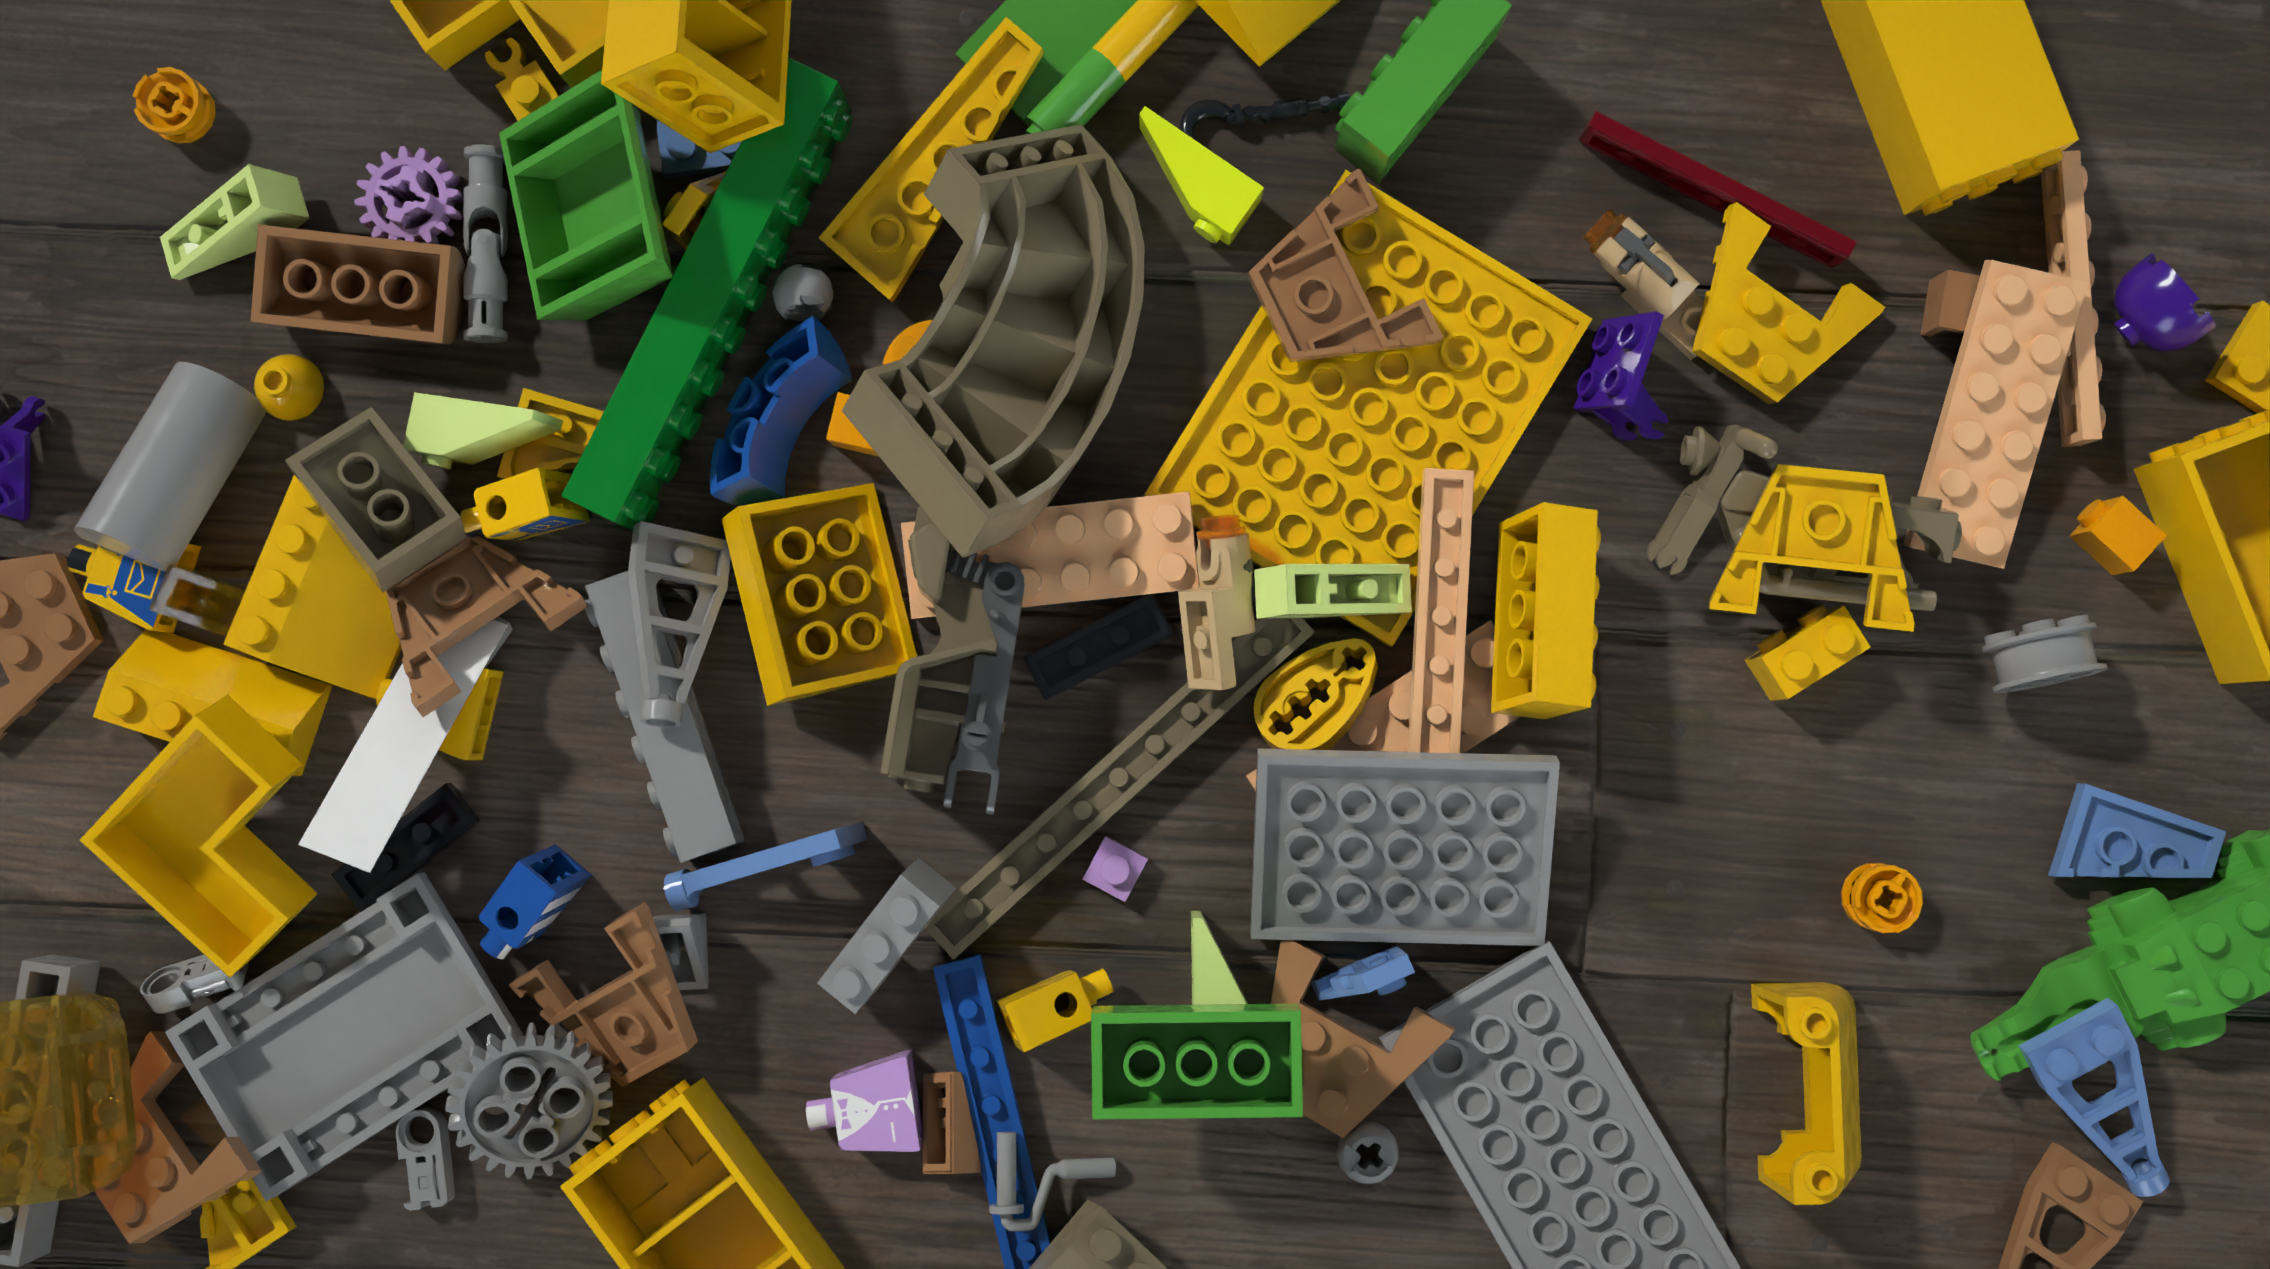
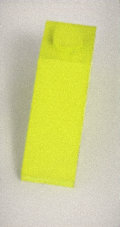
M1144 106L1139 113L1140 130L1190 220L1195 222L1193 228L1198 234L1212 243H1217L1218 240H1221L1230 246L1261 202L1264 187Z

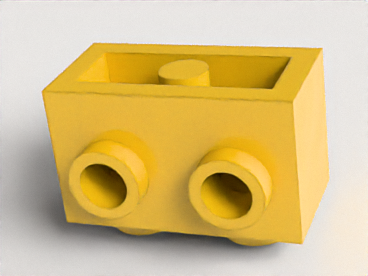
M1821 604L1801 615L1797 619L1800 626L1785 634L1783 630H1779L1756 644L1760 651L1745 659V662L1770 701L1787 700L1871 648L1845 606L1826 609L1824 604Z

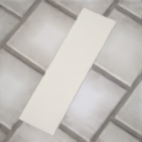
M492 620L437 657L462 692L425 717H422L412 704L410 696L412 690L402 663L298 845L366 872H371L508 625Z

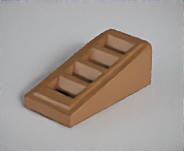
M962 1072L923 1074V1174L981 1173L979 1151ZM942 1088H946V1098L943 1096Z

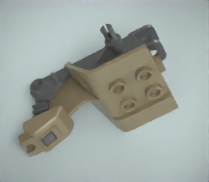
M918 506L914 532L911 534L910 540L908 539L911 562L920 593L934 605L941 637L938 645L930 654L911 658L905 661L898 669L880 773L888 775L889 778L905 779L904 789L933 793L935 784H946L949 768L943 807L951 809L959 771L989 774L991 776L986 814L994 815L1000 777L997 758L1001 733L1004 734L1005 722L1003 720L1024 594V576L1016 565L1008 562H989V555L984 554L981 563L975 562L978 553L970 555L969 559L962 558L955 548L954 551L951 550L952 544L924 510ZM961 725L957 755L950 764L956 737Z

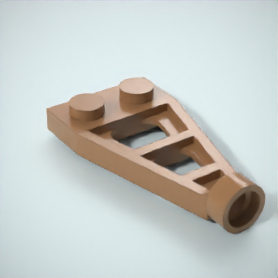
M2052 1142L2026 1182L1998 1269H2020L2025 1256L2029 1253H2035L2051 1264L2053 1269H2091L2119 1242L2144 1201L2063 1146ZM2059 1205L2080 1219L2085 1226L2083 1237L2067 1252L2061 1254L2053 1253L2044 1247L2040 1240V1228L2045 1213L2050 1207Z

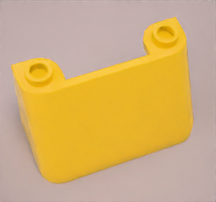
M1825 982L1751 984L1752 1008L1767 1012L1773 1016L1777 1022V1032L1789 1035L1792 1040L1802 1045L1805 1130H1781L1782 1143L1779 1148L1771 1155H1758V1180L1794 1205H1821L1829 1203L1841 1194L1860 1168L1862 1158L1856 1008L1854 1000L1847 990L1838 985Z

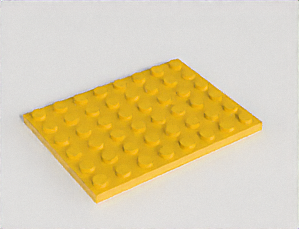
M1344 171L1331 194L1345 181L1351 172ZM1368 183L1379 206L1378 211L1336 231L1335 234L1377 319L1388 316L1424 298L1443 335V339L1432 345L1289 362L1261 305L1144 496L1190 492L1194 528L1208 536L1232 533L1234 536L1236 534L1249 533L1252 563L1260 568L1282 564H1409L1412 613L1340 616L1385 645L1392 647L1413 614L1416 605L1423 470L1425 468L1474 471L1473 516L1593 318Z

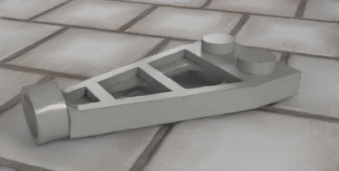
M639 521L633 526L628 567L643 686L640 721L649 726L673 728L681 725L683 705L686 702L727 591L731 557L726 540ZM660 579L695 587L697 601L688 620L680 621L665 618L658 608L656 585ZM658 632L684 636L686 638V648L682 664L679 668L662 666L658 663L656 639ZM659 694H667L671 697V700L659 699Z

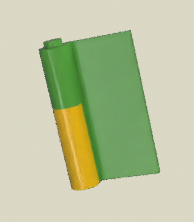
M1006 0L955 53V56L965 65L1004 18L1007 17L1044 50V55L1010 109L1029 127L1025 133L1031 134L1080 124L1084 126L1199 5L1194 0Z

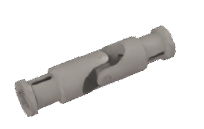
M478 144L464 147V158L469 160V185L464 187L463 239L467 256L470 257L463 275V299L468 301V329L463 331V339L476 343L507 342L508 332L503 330V303L508 300V277L500 262V255L504 257L508 248V191L503 188V162L505 160L502 148L494 145ZM489 217L500 222L501 232L499 235L488 229H479L471 233V229L478 219Z

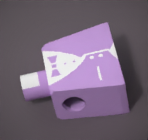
M905 1050L840 1072L830 1080L832 1097L806 1102V1117L809 1130L836 1127L840 1150L914 1152L920 1151L923 1146V1123L912 1050Z

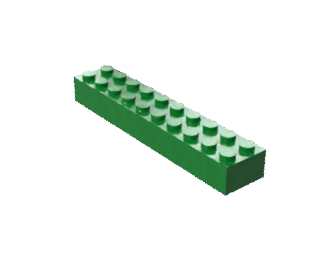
M788 57L784 125L741 141L561 495L562 497L631 530L639 521L651 523L659 507V500L656 497L663 483L671 482L676 475L681 463V457L678 454L685 440H691L698 432L703 419V415L699 412L707 397H713L718 392L724 379V371L721 369L729 353L734 355L741 347L746 334V329L743 326L750 312H756L761 307L767 294V286L764 284L772 268L777 270L784 262L789 249V244L786 241L793 227H800L804 222L810 209V201L807 199L815 183L821 185L824 182L831 168L832 159L829 156L836 142L842 143L849 134L853 123V116L850 115L852 110L837 80Z

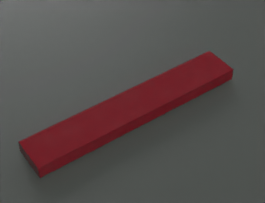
M1597 111L1591 117L1579 138L1581 143L1724 214L1729 205L1738 202L1771 226L1766 236L1830 268L1836 267L1849 258L1857 241Z

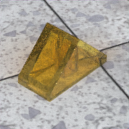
M169 564L149 609L153 612L227 636L246 589L203 570Z

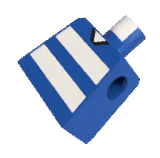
M556 844L519 860L479 915L480 922L489 928L480 941L481 947L489 955L498 959H504L512 948L518 949L540 937L592 874Z

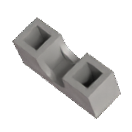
M918 857L894 882L817 984L856 1014L873 996L899 963L905 951L931 922L957 888Z

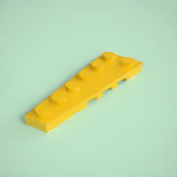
M1007 17L1004 18L819 236L821 241L891 302L899 295L944 220V217L925 197L924 193L947 150L992 141L1044 55L1043 48Z

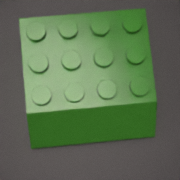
M602 70L499 133L537 320L586 321L673 277L638 107L601 84Z

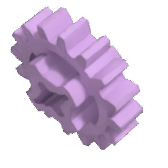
M400 146L398 158L394 159L384 151L381 153L382 166L378 168L370 163L365 166L372 177L369 181H357L356 185L365 190L366 195L355 199L354 202L362 210L368 211L359 220L367 228L373 229L372 237L421 243L426 241L430 244H439L437 235L441 232L450 237L455 234L448 223L451 219H463V215L454 208V204L463 202V194L459 190L453 189L461 180L452 171H447L449 165L439 156L432 159V155L427 150L419 148L414 157L413 152L407 147ZM431 177H433L437 184L439 198L435 197L432 192L435 183L431 181ZM416 197H419L424 202L414 200L413 202L405 201V203L403 204L397 198L407 200V198L415 199ZM382 202H384L388 208L386 216H384Z

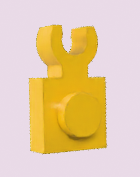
M510 37L506 40L512 50V56L508 61L499 62L490 50L485 53V58L497 74L506 77V79L495 86L517 121L560 95L536 60L526 65L525 51Z

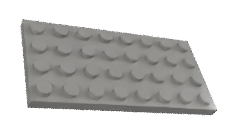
M1545 940V944L1542 946L1531 948L1425 1010V1012L1456 1029L1444 1044L1404 1080V1083L1512 1269H1741L1550 941ZM1406 1022L1379 1037L1384 1048L1392 1051Z

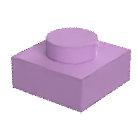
M1105 836L1082 880L1126 902L1148 858Z

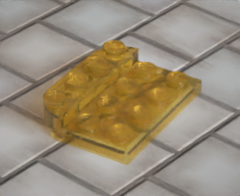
M72 991L62 994L0 1001V1208L79 1198L112 1184L131 1170L137 1142L127 1032L117 1002L110 997H102L87 991Z

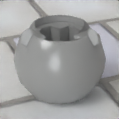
M796 264L785 269L776 278L772 291L776 310L786 320L788 318L795 321H805L812 316L817 320H821L831 310L834 298L831 281L820 269L802 267V264Z
M1360 1122L1344 1138L1340 1137L1337 1143V1159L1340 1168L1348 1178L1358 1183L1374 1184L1383 1181L1392 1174L1398 1162L1399 1147L1395 1136L1387 1127L1377 1122ZM1374 1142L1377 1143L1375 1150L1379 1155L1375 1161L1366 1158L1360 1163L1361 1156L1357 1151V1147L1360 1144L1370 1147Z

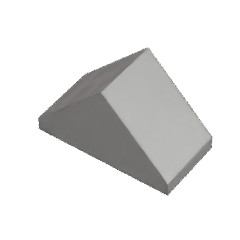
M706 913L654 916L653 920L679 990L708 989Z

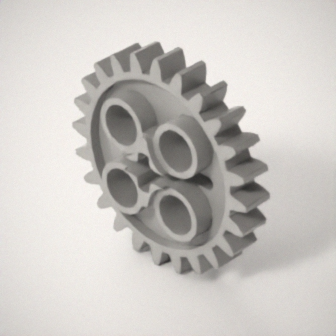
M529 1023L526 1036H519L511 1025L508 1026L507 1037L504 1041H501L492 1033L488 1034L487 1051L476 1045L471 1046L469 1054L471 1062L459 1060L456 1070L458 1077L450 1079L448 1093L451 1095L447 1097L445 1112L453 1113L449 1117L448 1129L453 1131L460 1130L457 1134V1147L472 1144L469 1154L470 1161L486 1155L488 1157L486 1171L488 1172L493 1170L499 1163L506 1164V1177L510 1178L516 1167H524L527 1179L532 1178L534 1169L537 1166H542L544 1172L551 1176L553 1175L554 1162L559 1160L568 1168L572 1165V1152H576L581 1156L589 1152L590 1143L588 1140L594 1142L602 1140L601 1126L609 1125L610 1110L608 1107L613 1106V1091L607 1090L611 1087L610 1073H601L604 1062L602 1056L589 1059L591 1043L586 1042L575 1048L573 1047L575 1032L570 1031L562 1040L555 1038V1025H550L544 1036L537 1035L534 1023ZM523 1066L529 1068L532 1072L527 1075H517L510 1070ZM549 1067L555 1068L547 1076V1078L543 1080L540 1086L539 1099L533 1098L535 1096V1092L537 1091L540 1085L541 1077L543 1076L545 1071ZM560 1088H570L576 1091V1093L570 1096H561L556 1094L555 1091ZM521 1104L527 1105L526 1110L522 1114L520 1125L514 1134L507 1135L520 1118ZM500 1107L506 1112L493 1115L487 1113L484 1109ZM544 1128L550 1132L545 1135H535L529 1132V1130Z

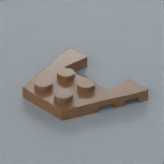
M1360 168L1353 171L1329 197L1327 196L1315 207L1314 211L1298 227L1291 230L1248 272V278L1289 362L1432 345L1443 339V335L1424 298L1388 316L1377 319L1335 234L1336 231L1378 211L1379 206Z
M465 533L466 539L386 590L395 632L400 639L404 671L409 678L412 693H410L412 704L421 716L425 717L462 692L437 657L520 601L525 600L551 632L588 607L580 593L570 587L566 589L552 580L551 576L538 569L534 571L519 563L515 556L479 536L471 538Z
M52 553L0 560V662L9 679L7 685L0 687V740L7 734L5 730L19 716H26L38 704L36 700L54 683H60L104 641L73 572L68 570V561L65 555Z
M645 902L618 917L604 928L632 970L580 1000L575 999L548 959L520 975L508 985L520 998L527 994L543 1008L539 1015L548 1023L556 1025L560 1022L566 1029L575 1032V1036L579 1039L576 1047L586 1042L591 1043V1055L589 1058L602 1056L604 1059L603 1070L606 1073H610L611 1077L622 1087L688 1052L698 1042L651 911Z
M1281 940L1271 1004L1298 1003L1301 1010L1303 1115L1344 1138L1453 1035L1456 1028L1415 1007L1392 1051H1389L1303 1002L1325 955L1298 940Z
M150 1031L145 1037L81 1170L129 1244L148 1241L190 1216L193 1209L207 1201L222 1197L229 1192L228 1188L240 1181L252 1179L262 1170L239 1137H225L201 1165L198 1164L155 1101L158 1095L184 1067L182 1060L166 1033L161 1031Z

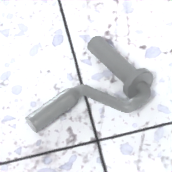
M997 1132V1203L989 1205V1213L1000 1214L1001 1223L1008 1231H1031L1040 1222L1055 1176L1062 1179L1113 1178L1116 1174L1115 1159H1063L1058 1163L1051 1164L1044 1172L1030 1217L1026 1219H1013V1214L1024 1213V1204L1016 1203V1132Z

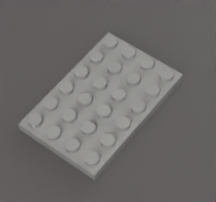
M1257 748L1251 939L1542 946L1545 944L1560 768L1557 756Z

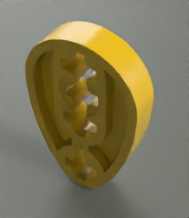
M1357 638L1330 642L1302 653L1269 675L1261 684L1254 700V718L1265 742L1272 749H1331L1350 730L1363 711L1372 692L1378 664L1375 651L1371 645ZM1350 655L1355 659L1364 655L1362 659L1365 667L1360 671L1355 667H1351L1346 671L1348 666L1345 659ZM1316 687L1322 691L1328 687L1326 691L1329 699L1323 703L1321 700L1316 699L1310 704V718L1305 720L1303 717L1298 716L1290 722L1293 729L1292 733L1286 735L1280 731L1274 735L1276 732L1274 722L1280 719L1285 723L1290 721L1294 716L1291 708L1294 704L1298 703L1304 707L1312 700L1309 692L1312 688Z

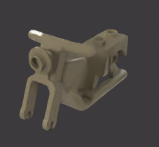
M1739 425L1728 426L1720 442L1703 427H1695L1692 436L1685 435L1681 445L1680 462L1681 465H1688L1689 474L1696 477L1693 483L1689 484L1682 491L1657 536L1649 543L1646 550L1649 561L1651 562L1656 557V564L1659 569L1671 565L1670 575L1682 572L1686 567L1688 557L1715 512L1717 513L1730 555H1732L1770 478L1739 467L1743 461L1744 449L1762 458L1769 459L1774 457L1778 451V445L1774 440ZM1888 494L1896 535L1898 536V528L1916 532L1925 544L1926 555L1945 563H1951L1953 550L1955 551L1959 547L1962 535L1961 523L1958 521L1959 514L1941 508L1942 499L1911 496L1909 505L1891 503L1892 495ZM1899 554L1901 567L1905 574L1910 609L1934 611L1937 603L1936 592L1918 589V583L1913 582L1911 574L1905 570ZM1764 562L1759 592L1768 595L1866 605L1870 573H1865V577L1836 574L1838 570Z

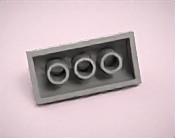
M189 362L175 363L75 525V533L84 540L171 574L266 414L258 398L239 384L208 368Z

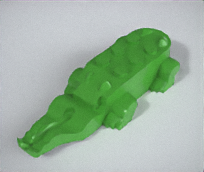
M2270 829L2263 831L2248 830L2224 842L2216 863L2217 868L2214 870L2217 879L2172 901H2168L2164 894L2150 887L2118 893L2089 907L2087 910L2092 919L2087 920L2091 930L2087 934L2093 945L2060 957L2042 967L2032 985L2016 1005L1971 1033V1045L1987 1076L2001 1081V1078L2007 1074L2028 1068L2029 1066L2018 1045L2106 998H2109L2118 1005L2134 1039L2142 1035L2147 1042L2155 1044L2159 1050L2165 1051L2177 1047L2199 1046L2221 1037L2226 1032V1012L2270 991Z

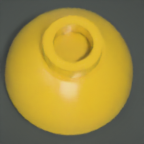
M283 354L267 360L259 368L254 380V391L259 403L266 412L281 420L295 421L307 417L318 407L324 393V381L317 366L307 358L293 354Z

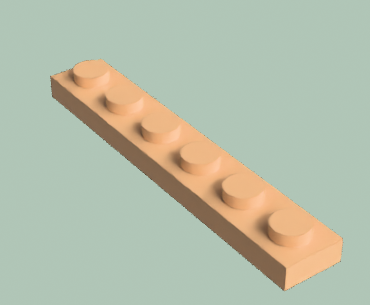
M2080 150L2062 151L2064 159L2042 168L2043 173H2041L2048 273L2089 282L2057 387L2061 447L2082 446L2101 440L2102 431L2106 423V413L2103 405L2099 402L2098 383L2102 377V364L2100 358L2096 356L2095 335L2098 330L2099 321L2096 310L2092 308L2091 297L2095 269L2093 263L2089 261L2087 244L2091 233V220L2089 215L2085 213L2084 192L2087 187L2088 176L2086 168L2081 166Z
M1425 468L1422 474L1408 752L1460 753L1474 471Z

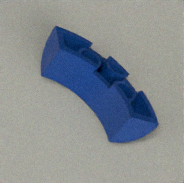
M813 316L794 327L766 351L771 358L762 366L752 380L745 377L735 392L727 408V411L732 416L723 440L716 439L712 454L710 493L715 498L729 504L742 506L786 498L785 481L788 462L800 432L812 414L828 397L853 381L848 362L841 347L831 332Z

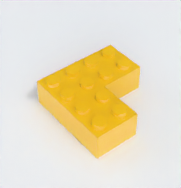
M390 0L423 50L444 71L520 19L570 88L602 70L609 0Z
M229 695L197 713L80 839L90 851L230 978L261 952L318 894L245 826L303 764Z

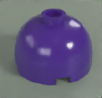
M2152 253L2137 263L2122 278L2115 291L2114 306L2120 319L2114 323V326L2131 346L2141 341L2157 351L2169 352L2183 349L2213 330L2216 324L2208 311L2199 317L2193 309L2196 306L2195 302L2199 300L2197 295L2162 259L2156 262L2155 254Z

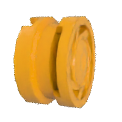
M172 67L157 68L158 72L150 76L145 74L136 84L132 96L136 98V109L133 110L138 120L164 139L178 144L192 143L203 137L212 127L216 115L215 101L209 90L182 70Z
M1866 863L1859 866L1847 876L1841 890L1842 906L1847 916L1858 926L1883 934L1899 933L1909 928L1919 917L1923 905L1922 890L1916 878L1907 870L1894 865Z

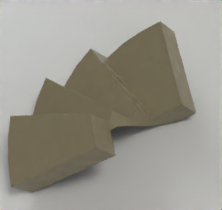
M1082 124L947 150L924 193L925 197L963 241L960 250L939 285L943 294V303L920 340L901 360L864 370L842 409L845 416L962 558L995 546L1023 530L1048 506L1110 411L1131 358L1144 297L1145 244L1133 193L1110 155Z

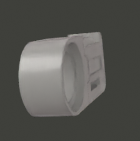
M200 955L155 971L142 983L140 992L155 1013L171 1012L192 1005L195 999L230 988L234 992L239 990L243 986L249 964L244 965L230 978L207 956Z
M418 1107L401 1117L396 1127L398 1159H406L410 1200L404 1203V1207L410 1211L419 1210L428 1205H431L432 1208L441 1207L455 1198L447 1120L444 1114L435 1107ZM415 1117H425L431 1121L434 1127V1135L429 1143H419L411 1136L410 1125Z

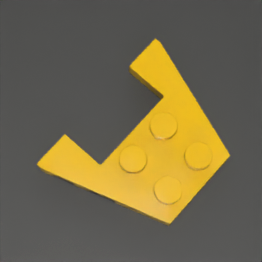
M1736 202L1729 205L1724 212L1722 223H1725L1721 244L1716 246L1713 264L1716 265L1710 291L1705 293L1692 352L1769 405L1778 403L1883 312L1885 306L1850 283L1840 288L1823 319L1820 321L1747 270L1748 264L1771 226Z
M1776 464L1709 600V609L1756 614L1762 565L1764 562L1870 573L1863 625L1866 627L1914 632L1915 623L1913 614L1910 611L1906 591L1907 584L1904 570L1901 567L1896 542L1897 535L1884 474Z

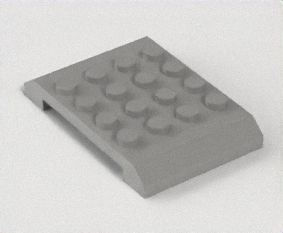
M425 872L417 873L376 899L377 902L242 986L239 990L215 1004L207 1005L165 1032L226 1136L239 1137L262 1169L252 1179L265 1201L278 1196L395 1123L404 1115L447 1090L450 1079L458 1077L456 1070L459 1060L471 1062L469 1059L471 1046L476 1045L487 1051L488 1034L492 1033L501 1041H504L507 1037L508 1026L512 1025L519 1036H524Z

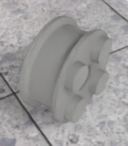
M2087 614L2057 621L2058 627H2055L2054 619L2031 622L2022 625L2023 631L2019 632L2018 636H2016L2015 630L1985 636L1986 645L1982 647V652L1992 655L1999 683L1992 687L1993 693H2005L2056 684L2107 670L2106 663H2098L2090 634V632L2097 629L2096 623L2090 622L2089 615Z

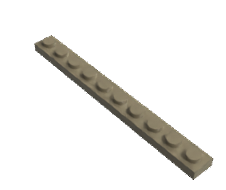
M1303 618L1256 619L1254 621L1255 632L1238 636L1232 641L1237 687L1225 690L1188 688L1187 682L949 897L925 929L954 960L1315 633Z

